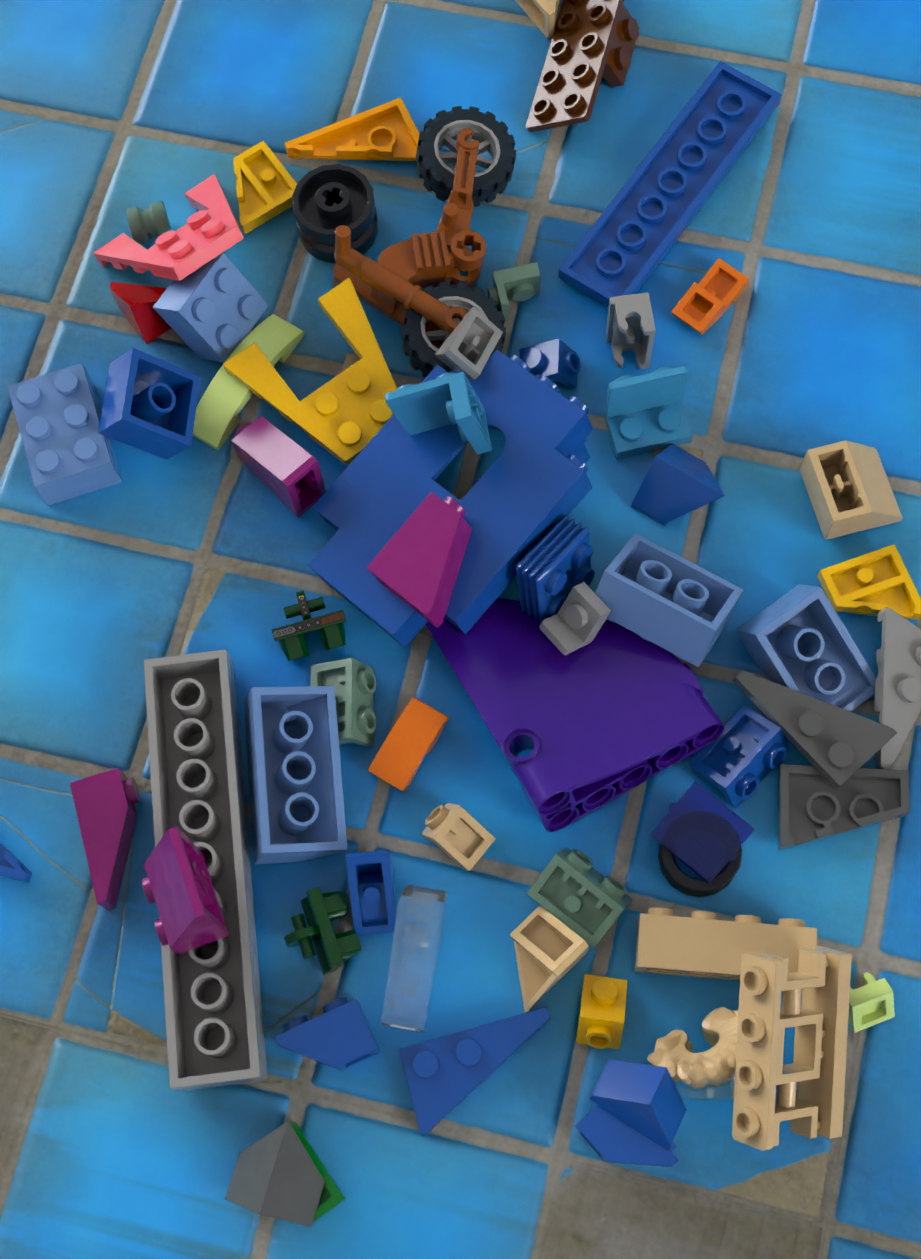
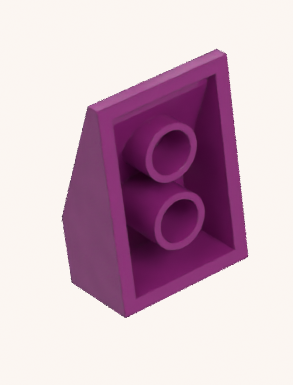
M177 826L168 829L144 863L148 877L142 879V885L148 902L150 904L156 903L161 919L155 920V928L163 946L169 944L170 949L181 954L229 936L203 853Z

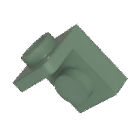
M538 263L493 272V287L487 288L488 299L492 297L496 301L498 312L502 311L505 321L509 320L508 301L521 302L535 295H540L541 275Z

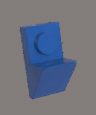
M390 851L346 854L353 926L357 936L398 932L394 893V866Z

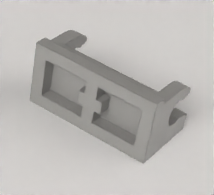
M649 292L610 297L606 342L611 343L614 363L618 368H623L624 358L622 353L632 351L636 355L635 362L639 370L649 369L656 332Z

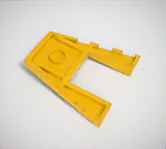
M347 278L318 298V304L359 356L360 360L310 395L299 401L255 342L223 363L224 369L228 374L239 379L247 386V389L260 399L263 398L279 411V414L289 422L295 423L312 440L346 466L357 457L393 416L394 413L386 403L385 394L397 390L350 278Z

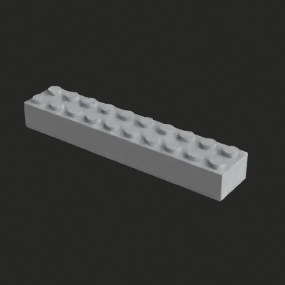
M226 649L144 660L155 847L168 829L177 826L203 853L229 936L181 954L170 949L169 944L166 946L161 944L170 1089L181 1092L268 1080L235 664Z

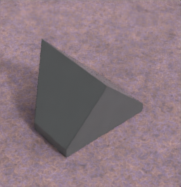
M287 1121L239 1153L225 1200L259 1215L311 1227L326 1180H324L290 1122Z

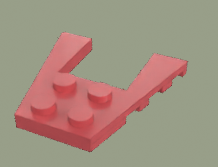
M213 174L184 193L190 205L199 210L187 219V224L176 231L172 230L163 233L156 239V244L149 249L144 248L123 233L93 252L101 266H106L109 264L108 262H111L115 269L124 270L129 265L132 266L136 273L143 274L150 269L154 276L181 281L243 240L244 236L222 190L223 188L216 175Z

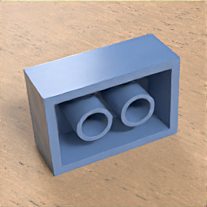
M82 363L7 386L34 486L48 506L122 482L110 439L98 433L102 411L94 384Z
M635 533L604 570L595 594L611 610L607 620L615 622L638 634L642 639L675 654L679 659L699 667L727 626L744 589Z

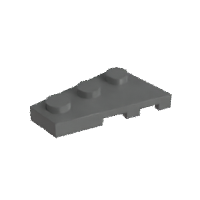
M780 764L778 767V851L900 818L910 812L909 770L859 768L840 787L835 789L814 766Z

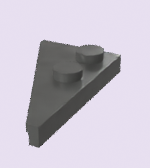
M744 670L733 679V682L771 722L782 728L784 736L835 789L840 787L897 734L889 726Z

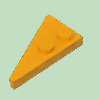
M400 97L285 142L284 145L289 159L416 161L420 133Z

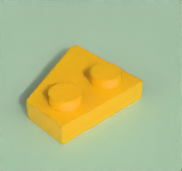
M264 140L233 158L240 211L239 220L243 233L247 234L293 206L292 195L297 183Z
M895 544L824 568L817 575L828 600L836 612L877 616L881 609L889 607L905 619H921V598Z

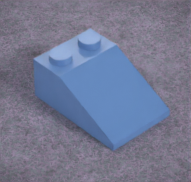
M798 584L735 630L757 666L772 682L850 712L875 694L876 677L820 586Z

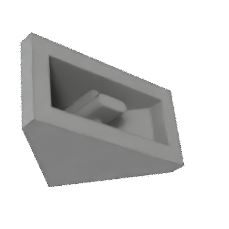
M472 307L435 353V356L450 369L457 372L464 371L468 380H475L481 374L503 332Z

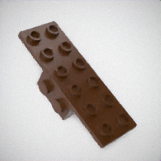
M563 0L525 127L529 132L589 121L602 76L611 88L624 85L626 74L631 64L635 42L639 36L638 23L624 6V0Z

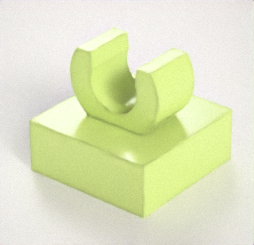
M866 972L863 973L864 986L857 989L850 987L848 1023L854 1033L895 1017L893 990L885 978L875 981L873 975Z

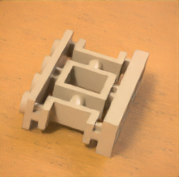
M818 945L805 946V949H799L798 972L788 973V957L768 952L761 953V955L754 953L742 954L732 1138L762 1151L771 1150L773 1146L779 1145L780 1122L790 1120V1132L809 1139L817 1138V1134L829 1139L842 1137L851 953ZM781 991H783V993H782V1010H780V1005H781ZM795 1027L793 1063L783 1065L785 1028ZM776 1085H778V1086H777V1102H775V1098H776Z

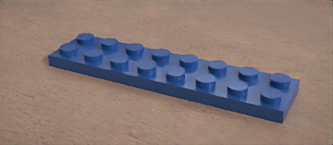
M720 61L560 267L558 278L609 307L610 297L637 294L778 107L782 94Z

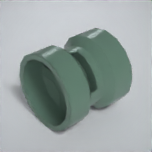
M163 201L151 203L149 208H145L144 211L138 206L126 209L133 240L139 244L147 243L150 236L159 237L163 233L171 231Z

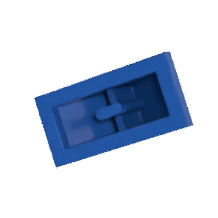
M612 1059L606 1062L589 1098L666 1150L671 1147L687 1110L667 1067Z

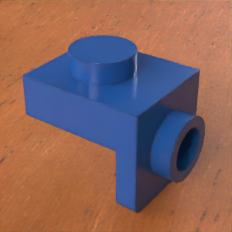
M561 339L519 349V358L528 365L531 374L537 378L544 375L552 382L560 381L568 389L577 388V376L581 368L580 359L577 353Z

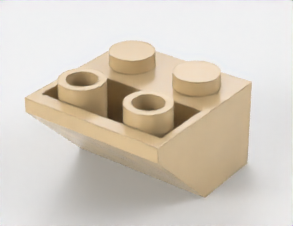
M845 440L807 450L799 471L824 540L902 520L901 512L876 448Z

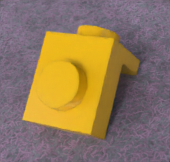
M584 974L576 1037L578 1044L589 1045L597 1049L620 1048L625 1021L628 980Z

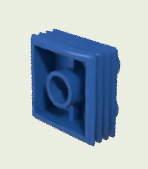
M568 515L563 516L516 564L522 613L527 611L528 617L533 615L534 621L540 619L541 624L543 620L559 612L574 586L583 582L588 586L591 584L595 571L591 569L590 558L593 554V547L589 545L588 527L582 528V524H576L575 519L569 521Z

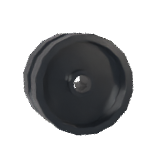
M341 164L323 165L309 171L297 183L292 195L293 212L297 222L299 238L307 252L318 260L336 263L334 257L335 230L341 225L350 228L351 248L364 255L373 246L378 234V220L373 188L365 175L353 167Z

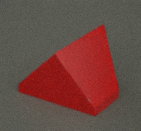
M111 281L110 290L118 308L146 344L171 329L167 322L153 308L167 288Z

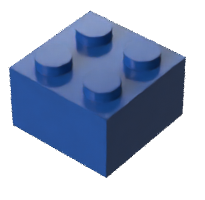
M135 348L130 349L109 364L98 433L166 460L189 448L192 442L201 376Z

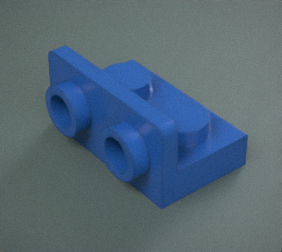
M743 705L724 725L725 729L721 736L702 748L689 762L692 771L722 791L728 804L734 808H737L744 799L750 798L756 792L759 783L772 769L778 768L783 763L789 752V746L782 728L746 705Z

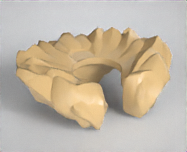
M725 1007L716 1008L702 1020L701 1031L706 1041L712 1047L711 1049L700 1053H693V1047L687 1034L682 1030L676 1029L666 1036L658 1038L654 1052L647 1057L651 1065L667 1067L670 1076L675 1082L681 1080L693 1089H703L706 1085L719 1087L721 1084L727 1085L729 1080L735 1077L738 1010L731 1011Z

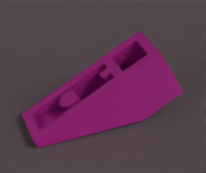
M119 768L69 782L97 904L106 910L114 909L117 905L137 821L134 803L140 802V795L134 778L128 779Z

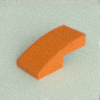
M718 258L698 284L696 282L693 283L673 308L671 314L700 335H703L749 285V278Z
M413 697L389 732L367 771L397 789L406 791L426 754L431 753L450 717L420 699Z

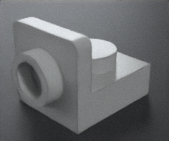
M583 582L572 588L559 612L543 620L539 628L562 654L567 655L593 641L611 610Z

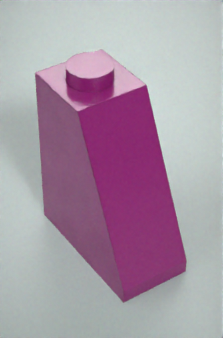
M262 416L252 423L249 422L243 425L231 440L237 457L297 518L310 509L326 492L319 463L314 456Z
M430 492L366 568L379 583L438 629L444 621L472 529L463 517L467 512L459 503L449 496L443 501L433 492Z

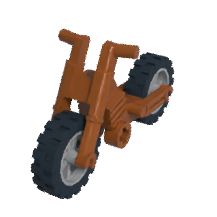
M455 106L452 107L451 111L446 112L444 109L436 113V118L434 120L430 118L424 125V132L421 131L419 135L416 153V163H418L417 174L419 178L424 179V187L429 192L434 191L436 193V198L443 202L448 200L443 208V213L435 232H430V234L423 232L420 235L412 233V238L383 250L376 262L351 248V230L348 226L341 225L335 230L334 257L337 264L333 267L332 288L350 278L361 301L400 324L404 354L410 357V365L415 371L419 369L423 372L422 376L424 378L429 375L437 364L447 372L452 371L435 356V353L472 307L503 332L490 357L496 350L502 352L506 337V328L503 326L505 318L502 311L498 312V304L492 297L488 299L484 295V290L475 287L481 274L486 252V241L481 234L470 230V221L473 207L480 206V202L486 201V203L495 200L497 193L502 194L507 188L516 160L515 140L512 134H508V127L503 121L499 123L495 120L496 116L488 111L486 114L479 112L480 108L472 106L469 109ZM445 145L453 153L439 154V150ZM487 150L492 159L479 156V154ZM445 163H453L452 169L445 165ZM477 165L487 169L478 173L475 167ZM459 270L467 271L468 276H460Z

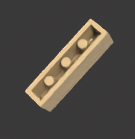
M648 908V914L640 913L637 920L634 972L740 981L742 954L754 953L761 955V953L768 952L788 957V973L798 972L799 949H805V946L817 945V928L805 927V921L799 919H779L778 925L762 924L761 917L753 915H736L735 921L717 920L718 914L713 912L694 911L691 912V917L674 916V910Z

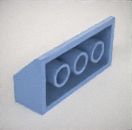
M334 686L252 687L244 702L254 864L293 863L347 851Z

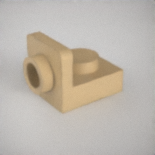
M451 803L435 808L425 821L427 827L421 833L426 840L434 842L466 871L472 869L496 839L463 807Z

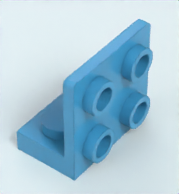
M663 366L652 373L644 375H623L608 384L604 419L616 459L664 449L671 444L677 446L692 442L693 434L682 402L688 376L686 366Z
M464 371L444 373L434 380L420 384H405L397 390L385 394L387 405L408 435L457 424L462 441H469L477 455L492 451L485 408Z

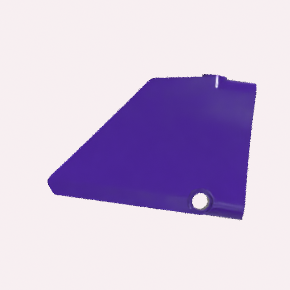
M497 598L466 635L445 618L438 629L430 622L425 624L505 755L529 803L548 832L559 831L701 750L717 740L725 729L722 721L704 698L702 687L696 675L686 663H682L664 648L642 639L638 634L607 619L590 644L567 655L562 654L540 630V619L534 621L533 615L528 617L527 611L522 613L520 601ZM523 750H533L532 753L526 757H517V755Z

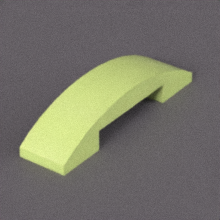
M272 314L257 325L241 341L226 361L255 342L274 367L278 360L282 363L287 360L305 336L303 330ZM223 365L210 382L196 407L192 435L218 451L240 423L238 414L254 394L239 379L228 374Z

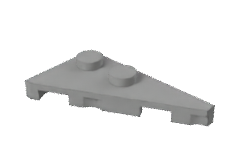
M886 607L881 609L877 615V622L882 623V645L880 649L876 650L878 676L875 679L874 712L879 713V723L893 728L897 734L873 756L876 763L874 769L891 770L921 711V629L891 608Z

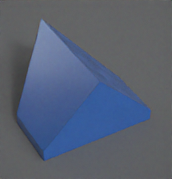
M671 444L655 456L631 507L665 526L667 522L725 495L706 462Z

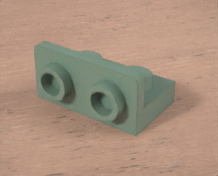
M354 658L311 665L310 686H334L339 745L354 742L364 747L373 746L374 731L376 729V717L374 714L376 678L373 668Z
M565 847L554 855L529 889L527 895L595 948L633 900L626 894L627 889L620 881L612 876L604 877L592 867V860L586 854L577 849L570 850Z

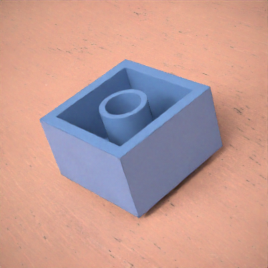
M223 252L181 281L173 280L153 308L200 359L224 363L247 336L269 305Z

